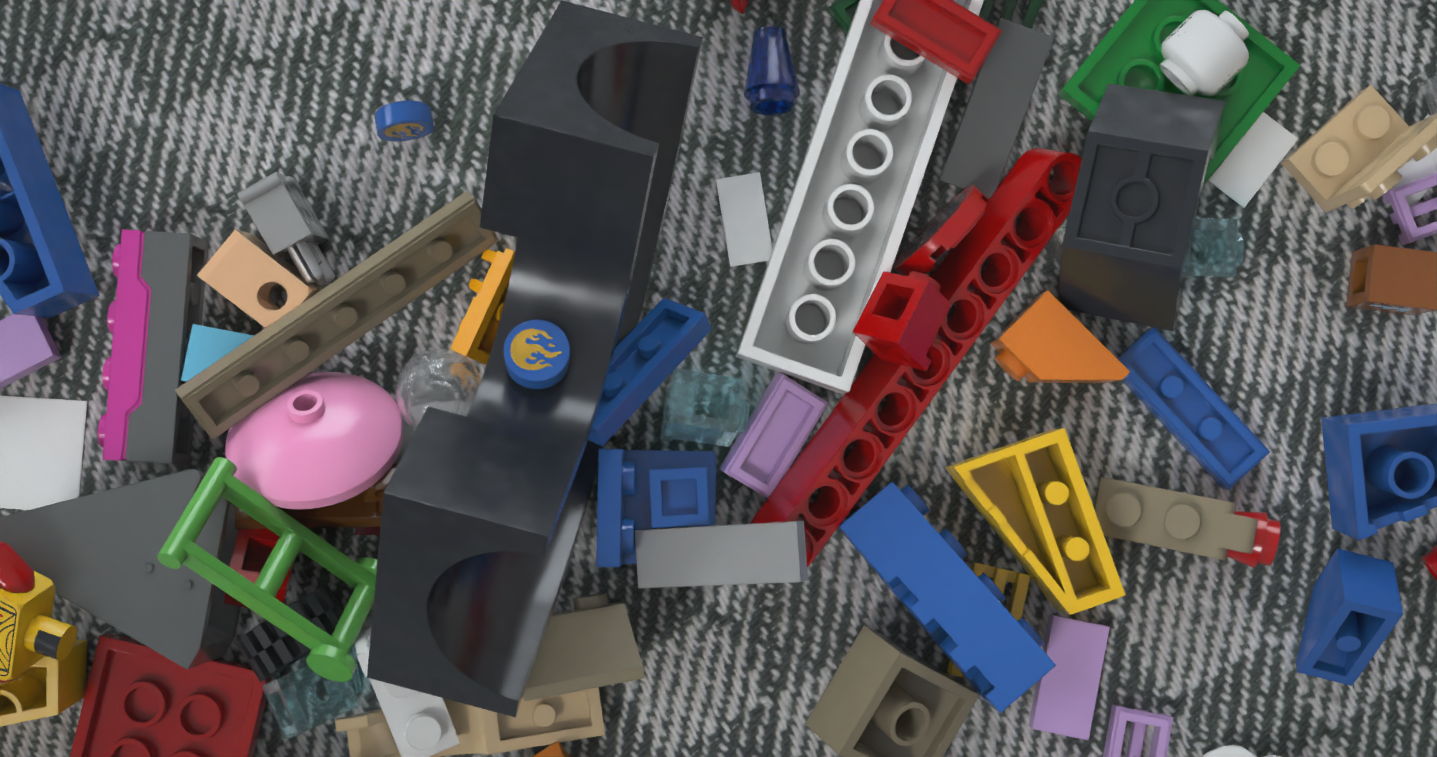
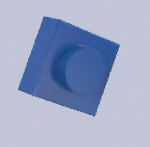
M707 467L649 470L651 528L710 525Z

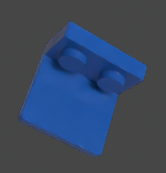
M599 449L596 567H621L623 564H637L635 530L655 529L651 528L649 470L707 467L710 525L703 526L715 525L716 454L712 451Z

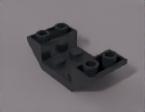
M1108 84L1088 130L1062 245L1058 301L1067 310L1174 332L1187 276L1183 272L1208 161H1213L1226 101Z

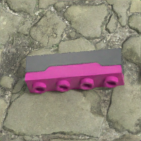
M122 229L121 244H117L114 248L112 269L115 277L118 278L116 300L111 302L107 314L108 329L113 334L111 357H108L104 363L102 372L103 386L108 391L106 413L100 418L97 431L98 443L103 448L102 460L164 464L191 463L194 415L180 399L175 389L186 383L181 381L192 325L202 326L205 282L197 274L207 264L209 242L193 234L156 231L143 232L140 230Z

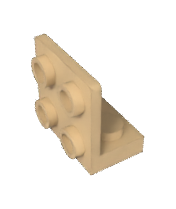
M1370 85L1356 95L1282 161L1281 164L1325 212L1345 204L1350 209H1354L1369 197L1375 200L1396 185L1402 178V175L1397 170L1412 158L1417 162L1437 148V113L1409 127L1373 86Z

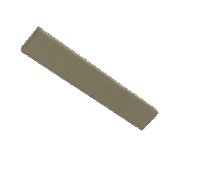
M466 191L175 389V392L213 440L493 246L499 239L494 231L479 228L482 209L476 198Z

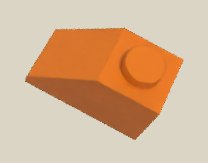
M1048 290L1036 296L990 342L999 352L994 357L995 361L1016 381H1020L1024 377L1029 383H1111L1123 380L1130 373Z

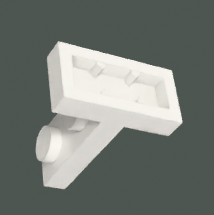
M372 615L366 618L355 641L356 656L365 677H367ZM369 678L401 757H430L460 744L443 698Z

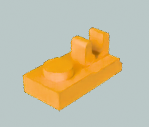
M506 248L504 253L500 251L495 252L490 249L483 252L481 258L491 263V266L483 282L471 278L469 288L478 294L473 298L450 347L451 350L484 365H487L499 326L515 251Z

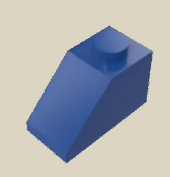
M1336 549L1313 585L1296 660V670L1298 673L1353 686L1403 615L1394 562Z

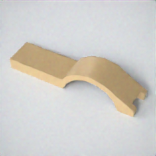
M599 687L524 701L522 698L516 718L443 698L460 744L430 757L459 754L490 755L549 745L557 741L566 742L605 735ZM382 709L335 719L336 732L347 731L350 757H401Z

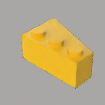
M1065 428L1051 429L945 467L1056 610L1072 615L1125 596Z

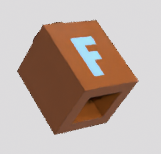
M1376 244L1353 251L1346 307L1412 316L1436 311L1437 252Z

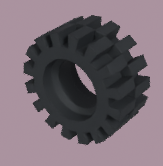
M329 585L323 586L313 593L307 594L299 601L288 605L289 608L331 636L344 611ZM267 620L252 628L251 631L245 633L236 641V644L260 682L291 666L299 659L307 656L311 649Z

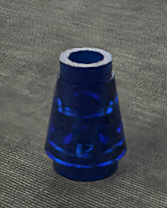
M775 26L762 27L753 32V43L744 97L750 101V110L756 114L781 115L788 113L795 108V99L800 95V90L786 31Z

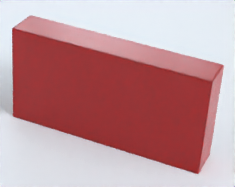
M883 0L869 24L968 85L973 81L1002 33L1001 29L953 0Z

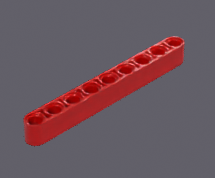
M1033 148L1026 151L1018 159L987 201L988 204L985 207L984 215L963 240L950 251L931 277L941 285L940 293L951 304L954 303V312L948 321L946 320V315L926 354L931 360L927 371L881 360L874 354L851 385L850 391L845 393L756 513L750 524L804 521L807 568L811 565L1070 213L1082 161L1081 157L1074 153ZM1053 168V178L1049 184V175ZM1020 213V223L1015 230V221ZM987 258V268L981 275V266ZM888 395L884 409L878 413L880 401ZM854 441V448L851 454L843 459L846 447ZM821 487L818 498L809 505L812 493Z

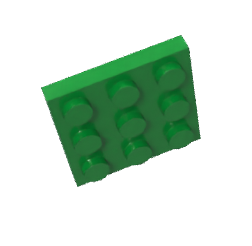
M1134 0L1064 85L1058 95L1091 122L1109 83L1185 95L1166 77L1160 68V64L1165 60L1161 52L1163 41L1195 11L1207 10L1217 16L1224 11L1230 12L1249 32V36L1243 41L1248 49L1249 59L1247 65L1217 94L1204 96L1196 93L1194 97L1226 101L1213 161H1208L1204 185L1301 65L1219 0Z

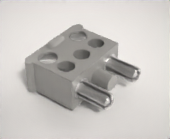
M274 172L237 193L272 255L292 259L307 284L316 282L317 285L321 286L327 284L326 280L331 282L334 279L335 275L318 245L329 240V237L295 178Z

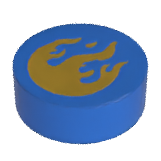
M406 100L389 103L379 108L374 114L377 136L382 140L393 142L409 141L427 136L434 130L431 108L420 101Z
M544 320L526 321L516 326L505 340L503 352L507 372L521 386L530 389L548 388L559 382L566 374L570 364V346L565 333L555 324Z

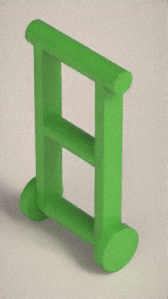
M222 457L215 458L157 555V559L160 563L172 569H179L184 564L311 649L306 662L318 675L337 682L349 681L357 667L356 661L349 654L374 604L378 560L363 557L353 561L234 477L237 467L233 462ZM221 497H224L279 536L255 583H252L195 544ZM299 551L354 588L332 636L275 598Z

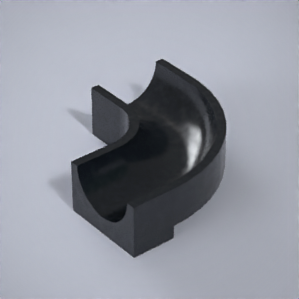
M561 0L493 114L479 228L517 237L509 286L492 350L467 416L428 406L384 491L367 678L516 718L582 525L598 472L599 449L605 448V444L600 446L588 440L601 400L615 347L638 325L670 196L703 37ZM530 320H544L555 324L565 333L570 346V364L566 374L559 382L544 389H530L521 386L511 378L505 366L503 351L508 334L519 324Z

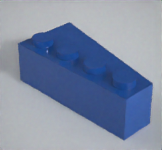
M0 84V295L13 314L52 318L100 295L20 90Z
M1437 403L1321 418L1333 530L1359 541L1377 534L1380 528L1399 521L1409 522L1427 515L1428 510L1437 507Z
M891 482L841 524L838 529L986 703L1001 713L1052 670L1056 664L1042 650L1041 647L1045 643L1029 623L1022 617L1016 620L1001 604L1006 600V597L985 573L977 577L962 560L968 554L956 538L946 528L938 533L925 519L924 515L930 510L919 495L908 484L900 490Z

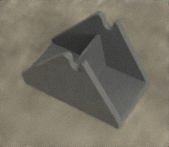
M188 469L0 517V541L8 543L34 571L51 579L56 587V594L188 670L223 657L236 636L241 610L240 606L224 604L225 592L184 564L179 569H172L166 567L157 559V555L206 475L202 471ZM221 497L195 542L196 545L227 566L230 564L239 529H235V505Z

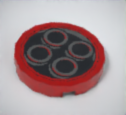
M974 184L964 189L916 235L896 260L894 269L904 276H908L912 271L927 274L935 267L933 265L936 263L934 259L948 251L951 247L954 249L977 224L986 211L985 207L989 199Z

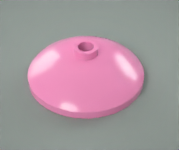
M313 372L308 373L232 426L226 438L225 453L226 459L233 462L237 467L234 477L276 507L287 509L320 508L350 499L380 480L394 464L400 453L404 428L396 402L378 384L352 374Z

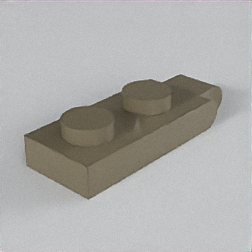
M1101 477L1095 512L1104 536L1226 561L1228 550L1252 554L1258 519L1235 515L1236 503Z

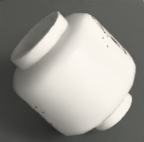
M1207 10L1195 11L1163 41L1161 52L1165 60L1160 64V68L1166 77L1185 95L1194 96L1196 93L1204 96H1213L1247 65L1249 53L1243 41L1249 36V32L1228 11H1224L1219 16Z

